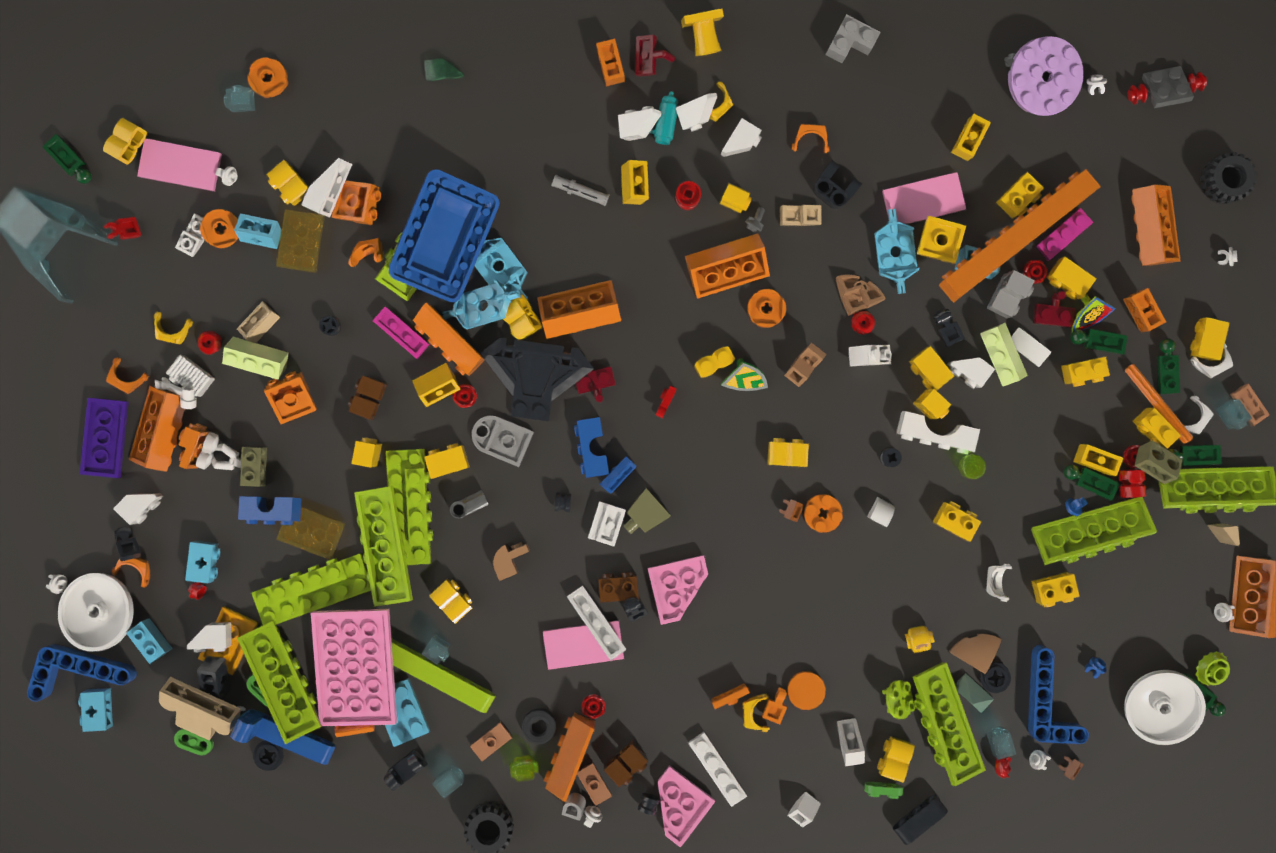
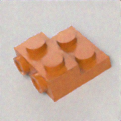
M345 181L333 209L332 218L372 225L373 221L377 219L376 203L381 199L379 187L369 183Z
M296 371L286 374L285 379L280 381L272 379L267 382L264 392L280 424L317 410L302 372L296 373Z
M190 423L189 427H185L181 431L179 446L186 449L180 454L179 461L181 462L179 467L184 469L198 468L196 467V461L202 451L205 438L210 432L206 430V426Z

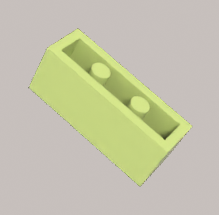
M1006 323L980 333L1002 386L1020 381L1028 376Z
M232 337L224 346L222 364L279 379L287 368L288 352Z

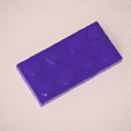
M87 398L80 465L81 475L121 478L129 402Z

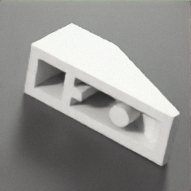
M338 158L308 188L302 206L330 217L352 164Z

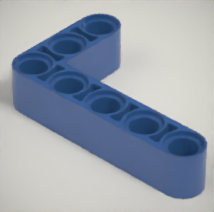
M52 644L38 652L27 695L34 702L49 697L53 691L59 668L117 685H125L133 681L137 676V671L134 666ZM48 650L53 653V658L49 657ZM67 655L72 659L71 664L66 659ZM86 660L90 663V669L85 666ZM104 665L108 667L109 674L104 672ZM43 668L46 669L48 673L47 677L43 674ZM122 671L127 673V679L123 678ZM38 687L41 688L42 695L38 693Z
M1037 645L1032 650L1028 732L1039 742L1084 744L1089 738V732L1083 726L1071 722H1051L1055 657L1052 650L1045 646ZM1042 651H1046V657L1044 659H1040V653ZM1045 670V676L1039 678L1040 671ZM1044 689V695L1038 697V692ZM1043 708V714L1037 717V711ZM1042 727V733L1036 735L1037 729ZM1061 728V734L1055 736L1056 730ZM1080 729V735L1074 737L1075 731Z
M253 709L248 710L238 718L230 736L233 740L240 743H247L256 736L324 765L329 763L336 747L333 742L312 733H307L285 744L273 717Z

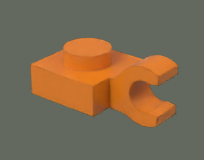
M779 687L775 700L768 699L762 718L779 725L781 724L787 709V705L783 704L787 695L785 689Z

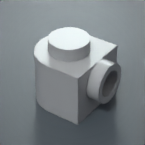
M578 793L570 794L563 806L562 815L580 821L585 811V798Z

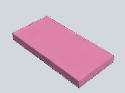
M145 138L137 176L215 192L218 178L215 173L217 168H220L222 154Z
M957 172L882 191L887 214L889 209H896L898 222L904 224L926 220L927 216L939 217L966 210Z
M619 620L609 621V625L622 642ZM586 625L543 631L548 670L610 661ZM621 653L613 660L624 659V654Z

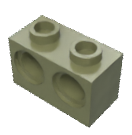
M1153 440L1139 446L1135 461L1136 467L1163 484L1179 478L1182 464L1181 458Z
M242 447L240 486H266L267 448Z

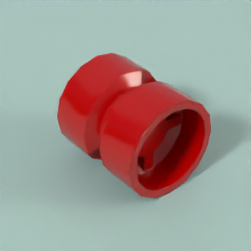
M692 181L681 183L677 188L675 196L677 205L683 210L694 209L700 201V187Z
M1141 469L1119 470V481L1123 483L1120 486V497H1146V485L1143 484L1145 472Z

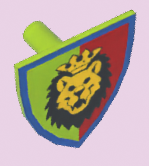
M1086 294L1083 298H1080L1085 307L1075 315L1076 319L1072 326V332L1077 329L1083 331L1096 325L1116 308L1096 296L1091 300Z

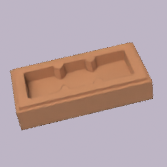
M1249 383L1244 384L1230 394L1251 426H1255L1270 415Z
M500 722L471 744L470 747L479 759L483 761L513 736L503 723Z
M593 762L578 770L577 775L595 806L612 797L609 788Z

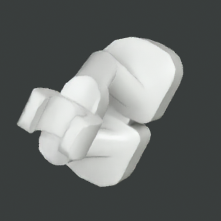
M209 432L196 461V467L205 470L212 463L215 469L233 470L234 467L241 468V458H238L239 452L226 444H219V436L217 434ZM216 450L223 451L230 459L229 461H217L213 452Z

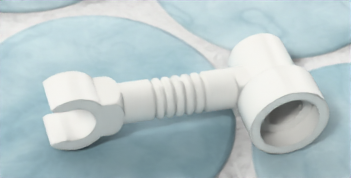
M162 377V381L155 380V388L168 390L180 395V406L182 408L193 409L197 406V398L194 397L193 386L181 388L172 384L164 377Z

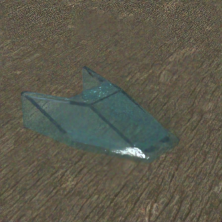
M14 187L0 205V232L24 268L59 301L72 304L74 300L58 289L48 276L49 263L45 257L68 230L117 246L118 242L113 238H107V234L74 208Z

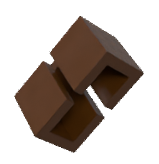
M362 375V378H359L355 385V389H357L356 395L351 396L348 407L350 409L348 412L374 420L380 404L361 396L363 394L376 400H382L387 384Z
M632 740L620 751L619 756L616 754L604 765V771L618 787L623 784L626 786L633 779L632 775L637 771L640 773L647 767L648 757Z

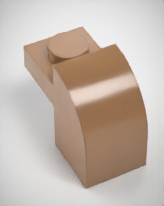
M810 343L800 353L784 376L800 387L827 354L813 343Z
M522 542L511 546L512 550H509L508 545L505 544L496 552L493 566L499 581L519 572L513 558L530 551L527 543L523 545Z

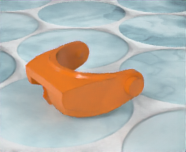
M800 125L795 142L792 144L793 151L796 152L798 141L803 135L816 133L824 140V153L829 152L825 125Z
M375 238L358 242L353 249L348 264L351 267H355L361 259L373 253L374 260L381 262L384 258L381 240Z
M114 358L113 365L107 375V383L129 394L144 381H147L149 377L147 373H143L134 382L120 381L116 376V369L121 358Z
M134 558L122 562L120 559L118 560L116 566L111 571L112 575H117L121 565H131L142 576L141 587H147L150 580L148 561L142 558Z

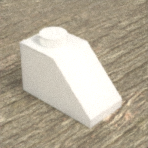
M716 93L706 94L676 107L683 130L691 129V132L702 128L701 124L709 121L717 99Z
M742 118L723 148L721 155L725 157L750 151L752 146L757 147L762 138L759 136L762 130Z
M856 718L837 721L845 766L863 764L865 750Z

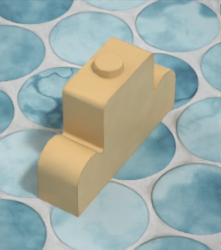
M172 677L167 680L159 691V703L161 706L169 711H176L175 724L207 740H210L215 732L228 735L240 717L241 708Z

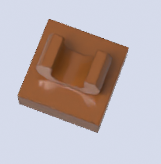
M792 499L790 501L783 500L788 507L787 510L780 509L779 512L784 514L785 518L798 522L804 505Z
M1065 756L1064 759L1069 762L1068 767H1063L1060 764L1058 767L1062 771H1066L1064 773L1065 776L1074 780L1084 764L1076 759L1072 761L1071 758Z

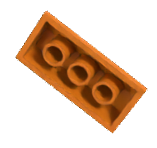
M1151 185L1133 189L1131 200L1135 207L1134 221L1137 224L1138 230L1136 238L1140 245L1139 259L1142 262V266L1180 262L1171 186Z
M758 233L685 256L697 299L770 276L765 247Z
M612 280L537 297L546 339L621 321Z
M425 303L413 319L416 323L415 329L422 335L426 333L430 337L428 339L429 343L435 348L439 346L444 351L442 355L449 362L453 360L457 364L455 368L462 375L466 373L470 376L485 361L484 358L430 304Z
M149 386L130 453V461L145 468L167 472L172 461L173 449L177 444L178 431L182 426L183 413L186 410L180 406V395Z
M1237 556L1232 605L1235 606V609H1232L1234 619L1230 620V632L1265 638L1276 637V560Z
M576 713L573 714L572 718L568 717L564 728H567L565 736L561 735L558 746H560L559 752H554L551 764H553L552 770H547L544 782H547L545 789L564 802L568 798L595 728L594 720Z

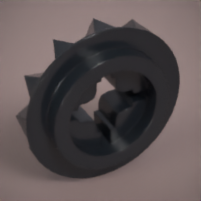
M992 662L986 674L981 672L980 681L987 691L1000 693L1010 685L1011 674L1005 665ZM994 671L997 675L1003 676L997 678L996 684L992 679H989L993 676Z
M266 740L260 742L253 751L254 763L265 771L278 768L285 756L282 747ZM266 750L275 752L271 757L272 760L269 757L262 758L267 753Z

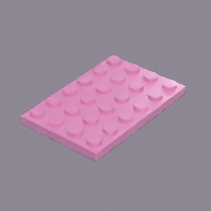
M389 609L311 612L318 712L322 726L396 724L397 711Z

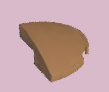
M840 275L836 277L839 294L848 316L886 299L884 294L872 282L866 283L858 280L859 276Z
M977 634L976 637L972 638L965 637L958 641L949 653L986 674L1002 639L990 634Z

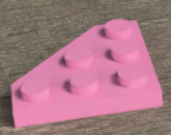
M704 555L648 568L661 625L679 621L708 575Z
M669 765L658 779L665 836L681 847L715 803V799Z

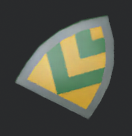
M742 358L737 359V368L721 383V386L739 391L768 388L764 373L757 367L744 362Z

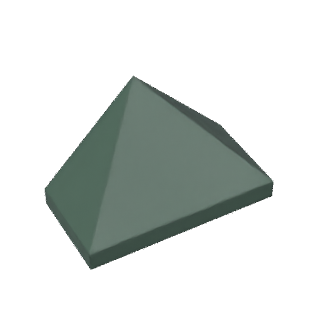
M966 673L955 683L957 692L980 713L994 700Z

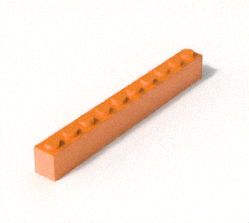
M1087 169L1081 173L1075 172L1068 178L1070 180L1069 183L1065 184L1063 182L1054 189L1056 191L1055 194L1049 193L1043 197L1041 205L1034 204L1027 210L1028 215L1025 217L1020 215L1013 221L1014 226L1011 228L1006 226L999 232L1000 237L996 239L993 236L985 243L987 247L983 250L979 247L971 254L972 258L969 261L965 258L956 265L958 269L955 272L950 270L943 275L942 278L944 280L939 286L953 303L1099 189L1101 186Z

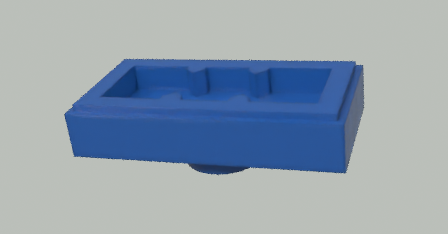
M625 457L617 466L610 470L609 475L600 485L611 494L636 468V465Z

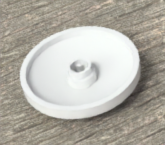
M90 573L75 579L63 592L58 606V621L62 633L71 644L86 651L106 650L118 644L129 631L133 619V602L128 589L120 580L104 573Z
M1158 670L1140 677L1128 690L1124 702L1125 716L1132 730L1142 739L1159 745L1179 743L1192 736L1202 724L1206 710L1204 696L1196 683L1186 675L1172 670Z

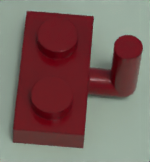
M655 35L636 37L635 75L638 77L656 75L657 58H663L669 62H674L675 56L665 50L656 51L657 36Z
M1061 291L1053 294L1051 305L1036 304L1033 324L1072 328L1075 308L1059 306L1060 300L1066 297V293Z
M612 367L591 371L576 382L578 394L594 391L595 400L598 403L603 401L601 389L616 385Z

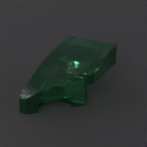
M443 58L424 61L427 81L445 78L451 80L464 77V73Z

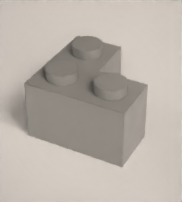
M846 14L825 55L840 63H843L851 47L868 55L880 31Z
M1015 270L1003 274L987 309L1005 318L1015 316L1020 309L1018 305L1020 300L1032 294L1034 290L1032 285L1035 280Z

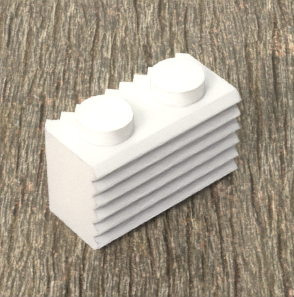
M179 355L166 372L170 376L169 380L176 385L181 384L183 387L193 386L194 396L201 397L215 380L214 377L185 355Z

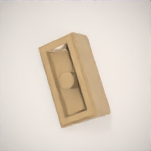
M262 301L241 323L237 330L247 341L257 343L280 317Z
M1222 523L1208 525L1220 543L1239 546L1240 540L1237 526Z

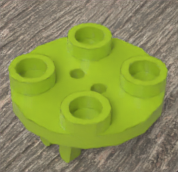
M902 680L893 681L888 688L882 690V693L886 694L887 712L894 718L905 719L915 710L916 706L909 682Z

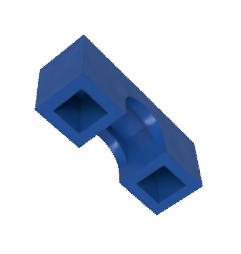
M600 417L577 421L574 429L575 435L580 437L581 444H577L578 454L583 455L584 463H580L582 474H586V478L609 474L606 455L597 456L590 450L592 439L603 436Z
M239 496L238 520H246V524H258V520H261L263 524L275 525V521H281V525H293V521L300 522L302 498L275 497L274 506L269 511L266 506L265 497Z

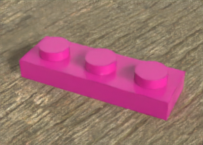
M1080 208L1036 247L1049 261L1088 228L1093 221Z
M384 307L373 320L375 324L416 359L430 345L387 307Z

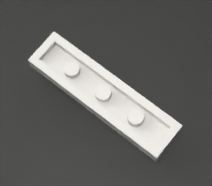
M583 586L567 596L610 661L626 651V648Z
M702 732L688 742L731 807L747 797V794L705 732Z

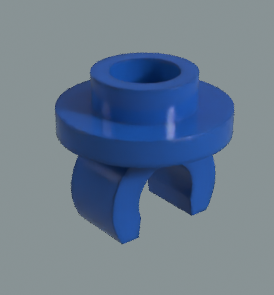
M1084 497L1075 500L1070 498L1065 503L1066 510L1071 515L1079 516L1082 514V507L1087 504V501Z
M1092 657L1089 660L1090 663L1085 666V672H1089L1091 669L1096 670L1093 673L1094 678H1098L1100 673L1104 674L1107 671L1106 663L1101 658Z

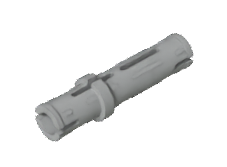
M555 175L552 182V187L567 191V194H575L606 206L609 199V194L576 183V180L573 179L571 181Z

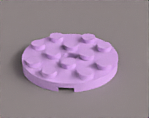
M1040 37L1023 45L1015 54L1011 71L1008 74V84L1011 95L1020 108L1035 115L1049 116L1065 110L1073 103L1082 86L1083 65L1078 52L1070 43L1058 37ZM1045 71L1050 73L1048 82H1045L1042 78Z

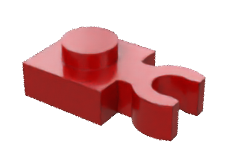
M136 217L117 219L115 223L109 222L103 226L105 229L110 228L113 232L107 235L109 239L117 235L120 236L121 240L138 238L142 235Z
M669 386L668 389L664 388L660 396L663 401L656 416L663 418L677 390L672 386Z

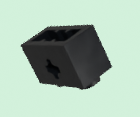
M207 656L197 669L200 690L223 700L230 690L226 658Z

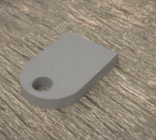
M485 416L475 423L472 429V440L481 452L520 467L534 432L497 416ZM482 425L488 430L487 435L484 437L479 436L477 433L478 427Z

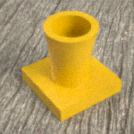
M723 9L686 15L682 18V28L693 26L695 56L722 51L717 39L714 22L720 21L724 17Z
M927 216L917 254L956 264L966 226Z

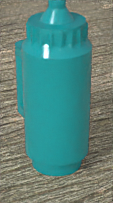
M670 91L668 96L662 98V102L659 105L661 116L656 122L655 130L651 129L649 134H654L655 142L662 145H670V141L673 140L677 119L676 107H678V99L674 98L673 91Z

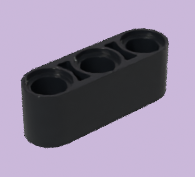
M931 795L901 818L893 826V830L901 841L908 845L941 820L948 813V809L937 795Z

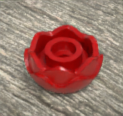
M1031 260L1023 269V275L1035 280L1034 284L1043 282L1048 273L1046 265L1041 260Z
M859 311L851 319L852 329L861 335L868 334L875 327V318L868 311Z
M208 330L200 334L197 345L203 353L211 355L221 349L222 339L216 332Z
M469 384L459 385L460 390L453 393V400L461 408L471 407L477 399L476 390Z
M1131 445L1123 453L1124 463L1130 468H1138L1135 466L1136 458L1134 459L1133 456L1136 455L1137 457L1140 445Z
M595 694L587 696L582 702L583 714L591 719H596L603 715L605 712V701L603 698Z
M1008 754L998 756L995 762V772L1003 779L1005 777L1009 778L1008 773L1011 771V758Z

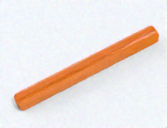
M1135 364L1129 365L1125 372L1153 407L1181 435L1179 439L1184 444L1191 441L1193 436Z

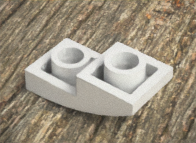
M198 214L193 215L187 230L182 232L175 247L176 249L194 257L204 242L200 231V225L204 217Z
M1018 328L1011 336L1017 351L1038 367L1051 354V351L1021 328Z

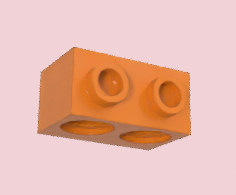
M611 39L596 43L606 86L625 82L616 40Z
M1148 288L1139 290L1123 299L1141 333L1151 331L1166 322Z

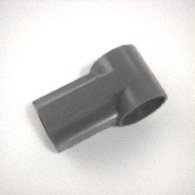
M480 490L454 502L450 507V513L454 518L459 519L489 504L483 491ZM458 504L464 507L462 515H457L454 512V507Z

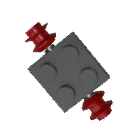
M1181 66L1147 72L1142 76L1144 84H1139L1138 88L1132 85L1127 95L1129 101L1134 105L1138 103V100L1145 103L1149 96L1154 108L1189 102L1193 100V93L1196 91V88L1199 91L1204 90L1207 85V78L1201 72H1198L1196 77L1193 74H1189L1186 79Z

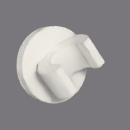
M1092 75L1091 78L1087 79V84L1089 85L1088 92L1094 95V89L1099 87L1098 92L1104 93V84L1107 83V79L1103 78V75Z
M229 166L225 170L217 168L215 175L222 178L224 185L231 186L237 180V171L234 167Z
M1229 247V252L1226 250L1218 251V254L1226 255V259L1218 261V264L1225 265L1229 262L1230 266H1234V262L1238 261L1237 250L1233 251V247Z
M64 575L48 576L51 578L49 585H46L47 589H50L55 594L65 590L67 578Z
M1227 603L1217 604L1214 609L1216 619L1220 622L1233 620L1232 609H1235V606L1228 605Z
M1035 750L1031 753L1029 762L1034 769L1046 770V759L1050 760L1051 758L1045 755L1043 751Z
M596 806L586 807L584 812L587 817L584 825L591 828L594 822L602 820L603 815Z

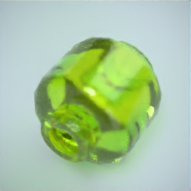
M968 454L961 458L958 469L963 477L978 479L985 473L986 464L982 457Z
M531 755L515 757L513 762H510L511 777L515 778L517 782L533 780L535 773H539L538 761H534Z

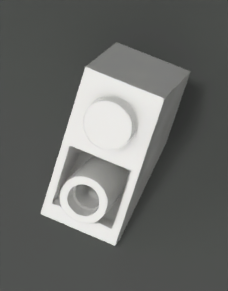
M646 106L641 111L627 110L625 114L618 115L620 138L627 141L646 138L660 118L661 111L654 109L653 106Z
M890 345L849 347L850 366L891 364L892 354Z
M981 358L948 362L946 365L956 377L961 376L964 378L965 383L973 389L975 387L982 388L995 370V368Z
M161 493L129 494L113 509L129 525L140 524L147 518L146 513L150 509L154 510L161 503L159 500L163 495Z
M231 622L210 623L206 625L187 645V649H194V652H205L206 649H213L214 652L225 651V648L232 645Z

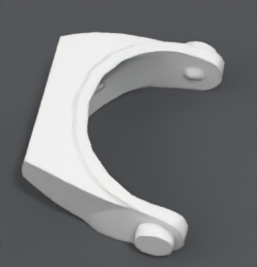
M1224 344L1222 363L1217 366H1205L1195 356L1191 358L1193 366L1209 378H1213L1233 367L1232 358L1226 349V344Z
M1194 395L1190 399L1200 407L1201 419L1197 424L1185 427L1189 432L1200 434L1214 414L1205 404L1199 401V397Z
M1004 564L1003 566L988 567L987 593L1001 599V601L1007 602L1009 597L1003 593L1002 577L1004 571L1012 569V566Z

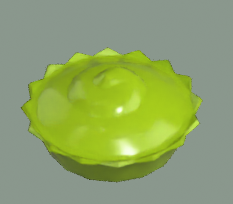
M1217 651L1214 653L1209 652L1208 655L1203 656V659L1199 661L1195 675L1201 684H1206L1207 686L1223 683L1230 673L1227 657Z

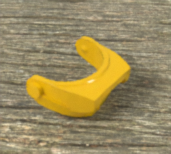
M717 82V86L724 94V102L712 110L709 118L715 122L733 106L726 87L722 82Z
M157 311L154 314L156 339L181 345L193 321L188 318L180 332L170 335L164 332L161 327V312Z
M756 695L743 702L744 727L762 730V732L770 730L769 726H758L753 720L755 705L761 700L769 699V695Z

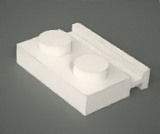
M599 501L588 538L615 546L626 509Z

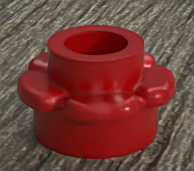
M201 582L192 583L188 589L189 597L199 600L204 596L207 587Z

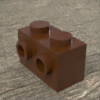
M622 572L621 576H614V573L602 574V577H599L600 603L625 601L630 597L634 598L636 596L639 599L637 574L633 575V572Z

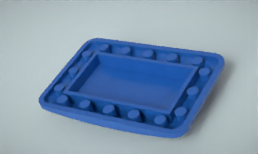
M431 170L423 182L394 252L388 270L390 276L397 281L446 301L457 302L460 300L499 208L498 197L443 171Z

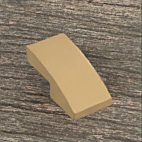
M821 205L780 206V226L821 225Z

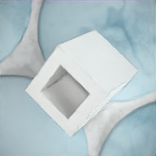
M877 497L867 517L887 527L894 514L895 506Z
M805 792L795 802L787 816L801 827H804L813 821L821 803Z

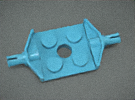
M889 209L888 224L874 233L879 275L895 281L898 294L906 293L905 279L919 270L917 268L914 244V227L898 222L896 209ZM894 246L900 249L898 257L891 255V248Z
M502 238L485 240L475 263L476 269L489 285L495 284L494 280H497L507 292L518 289L528 299L521 290L528 272ZM502 261L504 263L503 270L495 271L493 268L494 263Z
M494 280L495 284L463 292L460 300L454 303V308L443 312V317L445 320L456 317L462 327L466 329L501 320L506 317L511 300L520 298L521 293L518 289L507 292L500 282ZM487 302L488 307L482 311V305Z

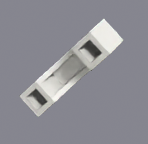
M902 411L896 434L902 435L901 439L905 440L920 439L919 443L930 446L931 442L939 444L938 448L949 450L950 447L957 448L958 453L968 455V452H975L980 429L957 425L950 433L940 436L930 431L923 415Z

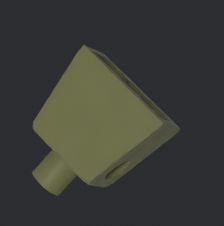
M645 488L628 509L627 514L631 519L623 526L630 534L638 527L647 532L668 519L671 515L650 491Z

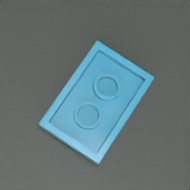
M409 678L395 683L397 723L385 725L394 747L430 732Z

